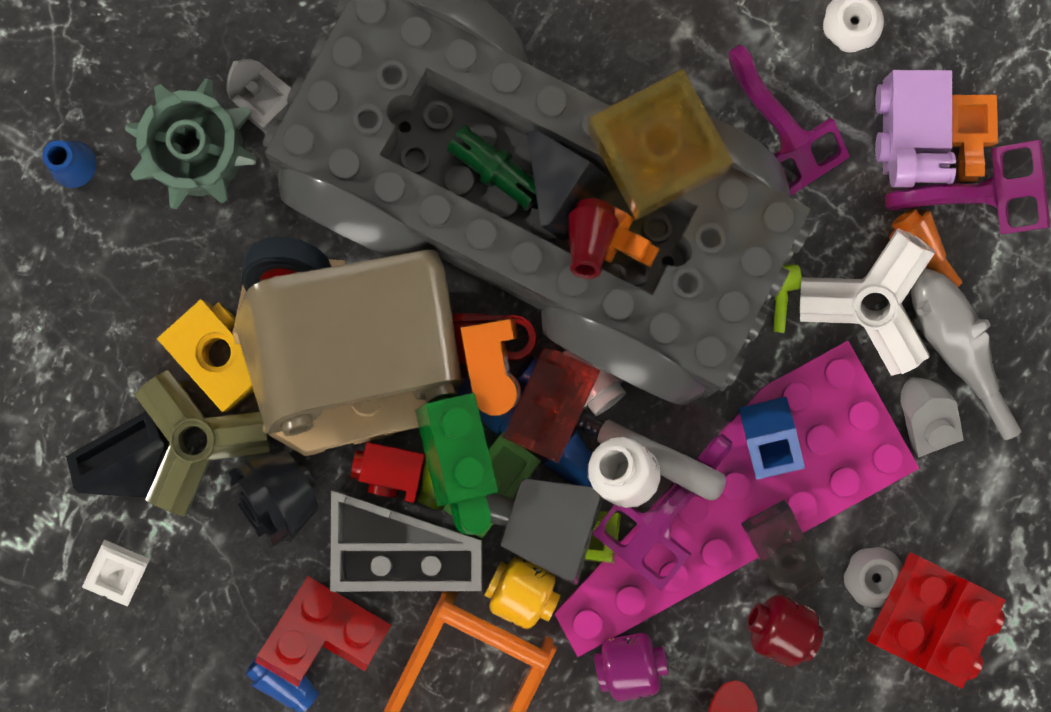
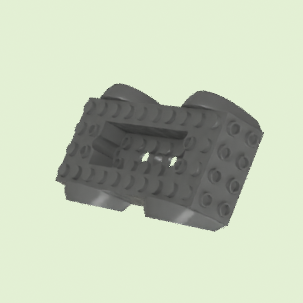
M484 0L339 1L334 15L338 20L330 35L323 33L317 40L311 54V60L315 61L306 78L299 76L295 80L287 97V103L291 104L282 121L275 119L272 122L263 140V146L267 148L264 153L274 176L278 178L281 201L321 225L386 257L424 250L437 251L441 259L542 310L543 334L556 344L610 374L669 402L685 405L701 396L707 399L717 390L724 392L727 385L732 386L745 359L737 356L741 347L745 349L750 340L754 341L766 320L767 314L760 311L762 305H767L772 296L776 297L789 274V270L782 267L783 263H788L794 252L798 253L811 230V226L804 223L811 208L791 198L785 170L774 154L758 140L739 128L717 119L696 114H675L647 125L529 65L526 49L519 34L501 13ZM705 118L709 121L708 126L713 133L714 130L717 139L714 138V141L705 127ZM467 125L471 131L498 151L505 149L511 153V161L533 176L527 133L537 130L590 161L609 177V180L596 199L603 200L613 207L628 213L634 218L628 231L649 240L651 245L660 249L651 267L617 250L611 263L603 262L601 274L597 278L583 279L575 276L570 271V243L566 240H560L541 227L538 209L530 208L526 211L519 203L496 186L488 187L483 184L475 170L455 155L447 152L450 141L452 139L456 142L458 141L470 150L471 146L455 135L461 127Z

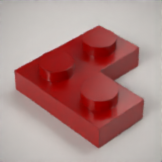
M307 576L258 653L255 662L297 687L322 647L365 671L392 625L340 594L330 592L328 587Z

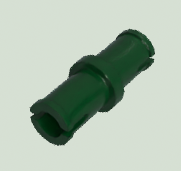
M467 125L461 127L455 135L471 146V149H467L461 143L452 139L447 147V152L455 155L481 175L480 181L486 186L495 185L519 203L524 210L530 209L537 200L523 191L521 186L523 185L536 195L534 177L511 161L512 154L507 150L501 149L498 151L471 131Z

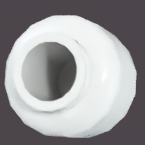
M627 437L610 438L601 443L592 453L588 464V478L593 489L607 501L624 508L637 507L649 501L657 491L661 480L660 466L655 455L638 441Z

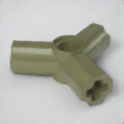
M170 369L153 377L134 393L170 444L145 500L163 510L183 517L187 516L211 460L243 457L272 451V437L263 432L264 423L260 412L206 418ZM193 427L201 428L207 436L205 449L197 455L189 452L184 442L185 435Z

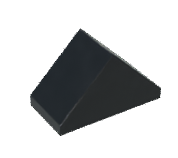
M537 130L528 132L541 227L562 241L569 239V213L575 209V205L579 201L596 199L609 180V177L590 161Z

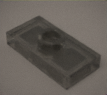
M785 500L741 523L776 595H784L791 598L824 579L792 509Z

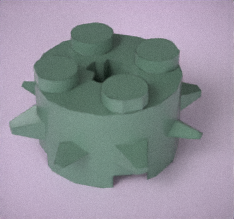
M205 78L197 91L178 90L171 93L161 84L154 87L156 105H150L145 110L140 122L127 123L125 131L137 138L136 147L142 157L130 174L133 180L139 181L155 178L167 186L170 208L176 210L187 195L205 196L210 194L221 204L228 201L226 188L236 177L242 165H254L257 161L256 156L244 149L245 142L240 129L251 115L249 108L240 107L225 110L213 97V84L210 79ZM196 135V138L200 140V144L196 150L193 149L192 153H189L183 148V144L186 139L193 141V137Z

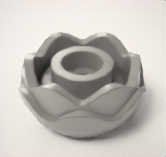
M886 548L861 549L850 559L849 566L844 574L845 587L858 604L869 608L883 607L903 564L892 551ZM875 573L880 575L878 582H873L872 576Z

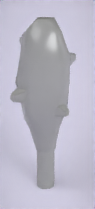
M924 269L911 288L912 306L916 315L911 321L915 329L921 330L923 336L950 369L962 378L975 392L977 397L982 400L1003 439L1009 440L1021 433V429L999 391L1000 387L992 364L991 344L989 335L986 332L991 326L990 322L987 319L978 318L965 294L948 277L942 273Z

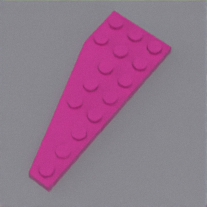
M849 341L835 346L761 387L745 405L748 406L787 396L805 469L756 480L739 412L719 432V435L723 434L732 441L730 452L716 469L726 477V486L723 493L718 499L712 501L695 494L677 514L671 524L670 536L686 548L691 555L662 591L659 590L616 554L614 564L601 562L555 610L554 615L577 657L920 469ZM673 482L648 511L658 506L677 484ZM638 524L624 535L619 541L621 544H629L638 532ZM657 542L647 552L644 561L658 575L665 577L677 564L678 558L665 545Z

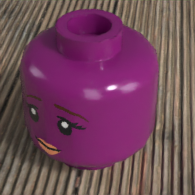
M646 633L608 639L603 643L601 653L594 655L601 692H609L611 697L617 702L657 694L661 687L660 677L669 675L664 646L654 647L652 639Z

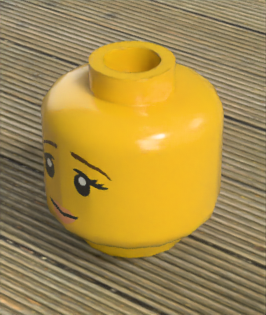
M519 556L513 557L508 564L500 561L484 594L485 597L490 599L489 608L494 615L523 629H531L539 618L549 621L561 595L553 591L555 585L554 574Z

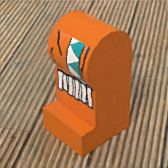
M515 319L462 327L461 333L470 383L478 408L482 412L494 416L509 412L517 405L521 392L518 380L510 373L505 343L506 340L518 338Z

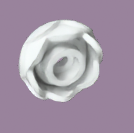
M832 0L826 8L823 30L826 37L842 51L853 53L872 47L878 41L884 25L883 12L875 0ZM851 17L858 19L857 25H853L850 22Z

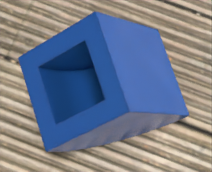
M787 396L739 408L756 480L805 469Z

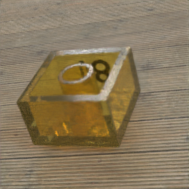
M684 69L589 118L588 132L635 220L724 175L733 164L730 154Z

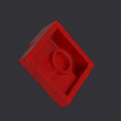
M909 552L866 641L963 689L966 681L976 678L982 669L983 657L980 652L988 636L997 634L1004 624L1005 615L1001 609L1006 600Z

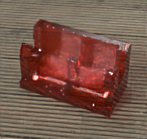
M543 348L502 438L551 461L559 462L600 370L554 349L552 351Z

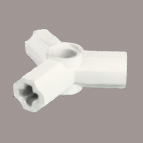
M898 228L867 276L863 279L802 277L800 322L860 324L867 331L891 376L900 373L904 374L918 367L930 355L905 311L902 301L935 254V250L912 233ZM881 293L887 297L889 303L882 310L873 311L866 308L862 304V300L868 294Z

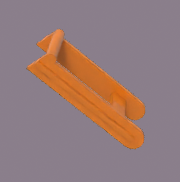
M443 591L383 712H400L444 623L530 665L508 712L527 711L557 650V646L553 645L554 639L545 635L539 648L453 605L459 593L458 591Z

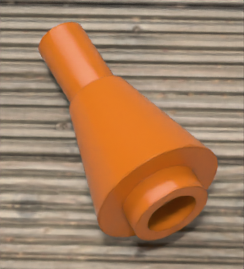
M913 208L893 221L892 226L895 230L890 234L889 239L892 238L898 228L922 239L935 250V254L925 268L944 274L957 287L962 284V280L946 259L947 255L930 210L919 212L916 208Z

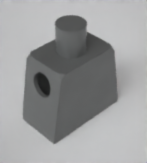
M522 479L515 499L497 493L488 494L486 498L491 515V523L506 527L501 546L565 581L577 585L604 498L593 487L532 479Z

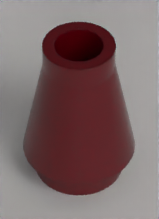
M584 199L579 201L575 205V209L568 215L571 250L570 271L579 278L594 279L601 274L602 264L619 226V221L615 216V209L609 203L599 199Z

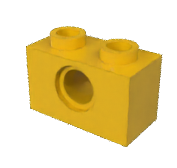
M200 299L163 332L157 340L222 412H232L254 392L241 345L235 344L233 328L236 318L221 302L213 306L210 302ZM225 340L230 346L231 355L226 364L216 367L209 359V349L214 342Z

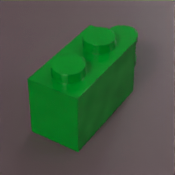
M470 393L426 403L417 408L415 413L437 506L450 504L455 527L460 533L464 535L483 533L491 523L486 495L496 493L498 489L475 394Z

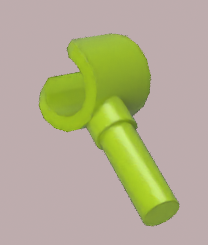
M795 264L782 265L783 268L789 270V274L778 295L775 297L773 332L785 333L788 303L787 292L801 289V270Z

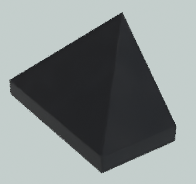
M147 411L66 456L73 488L78 493L147 497L164 447L160 429Z

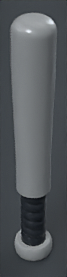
M556 392L553 394L546 405L545 418L553 422L559 420L567 422L571 426H575L577 429L595 436L600 444L610 438L627 437L638 441L655 455L660 466L661 476L707 500L718 499L725 489L726 477L720 471L642 436L610 419L605 421L593 416L591 413L578 409V407L568 403V397L562 393Z

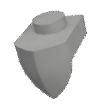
M241 59L233 61L227 77V93L234 107H248L251 112L248 119L265 134L275 119L283 120L291 105L287 103V97L291 88L257 60Z
M909 376L902 388L900 402L904 411L910 445L918 458L963 441L958 405L950 392L941 384L930 379Z

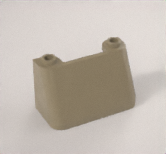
M434 250L417 251L263 280L254 284L246 291L234 323L266 434L283 431L285 436L299 435L314 427L313 421L321 415L324 409L409 391L414 392L415 398L427 400V403L453 398L463 382L446 272L440 254Z

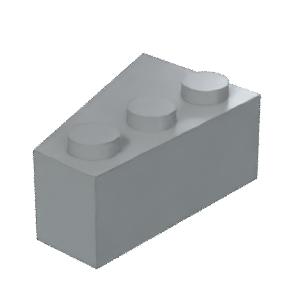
M331 491L330 592L483 590V540L336 491Z

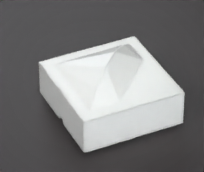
M104 540L82 588L101 596H106L108 599L128 607L146 569L149 558Z

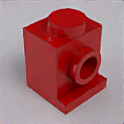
M366 442L364 451L356 450L350 478L356 479L359 482L369 483L368 492L376 495L397 498L398 490L406 491L405 501L415 503L419 495L426 455L422 452Z

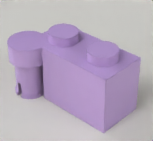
M893 70L883 79V84H878L875 98L876 112L883 114V132H878L875 145L877 162H883V175H889L891 187H913L915 183L953 184L956 168H949L950 164H956L955 154L950 152L952 150V70Z

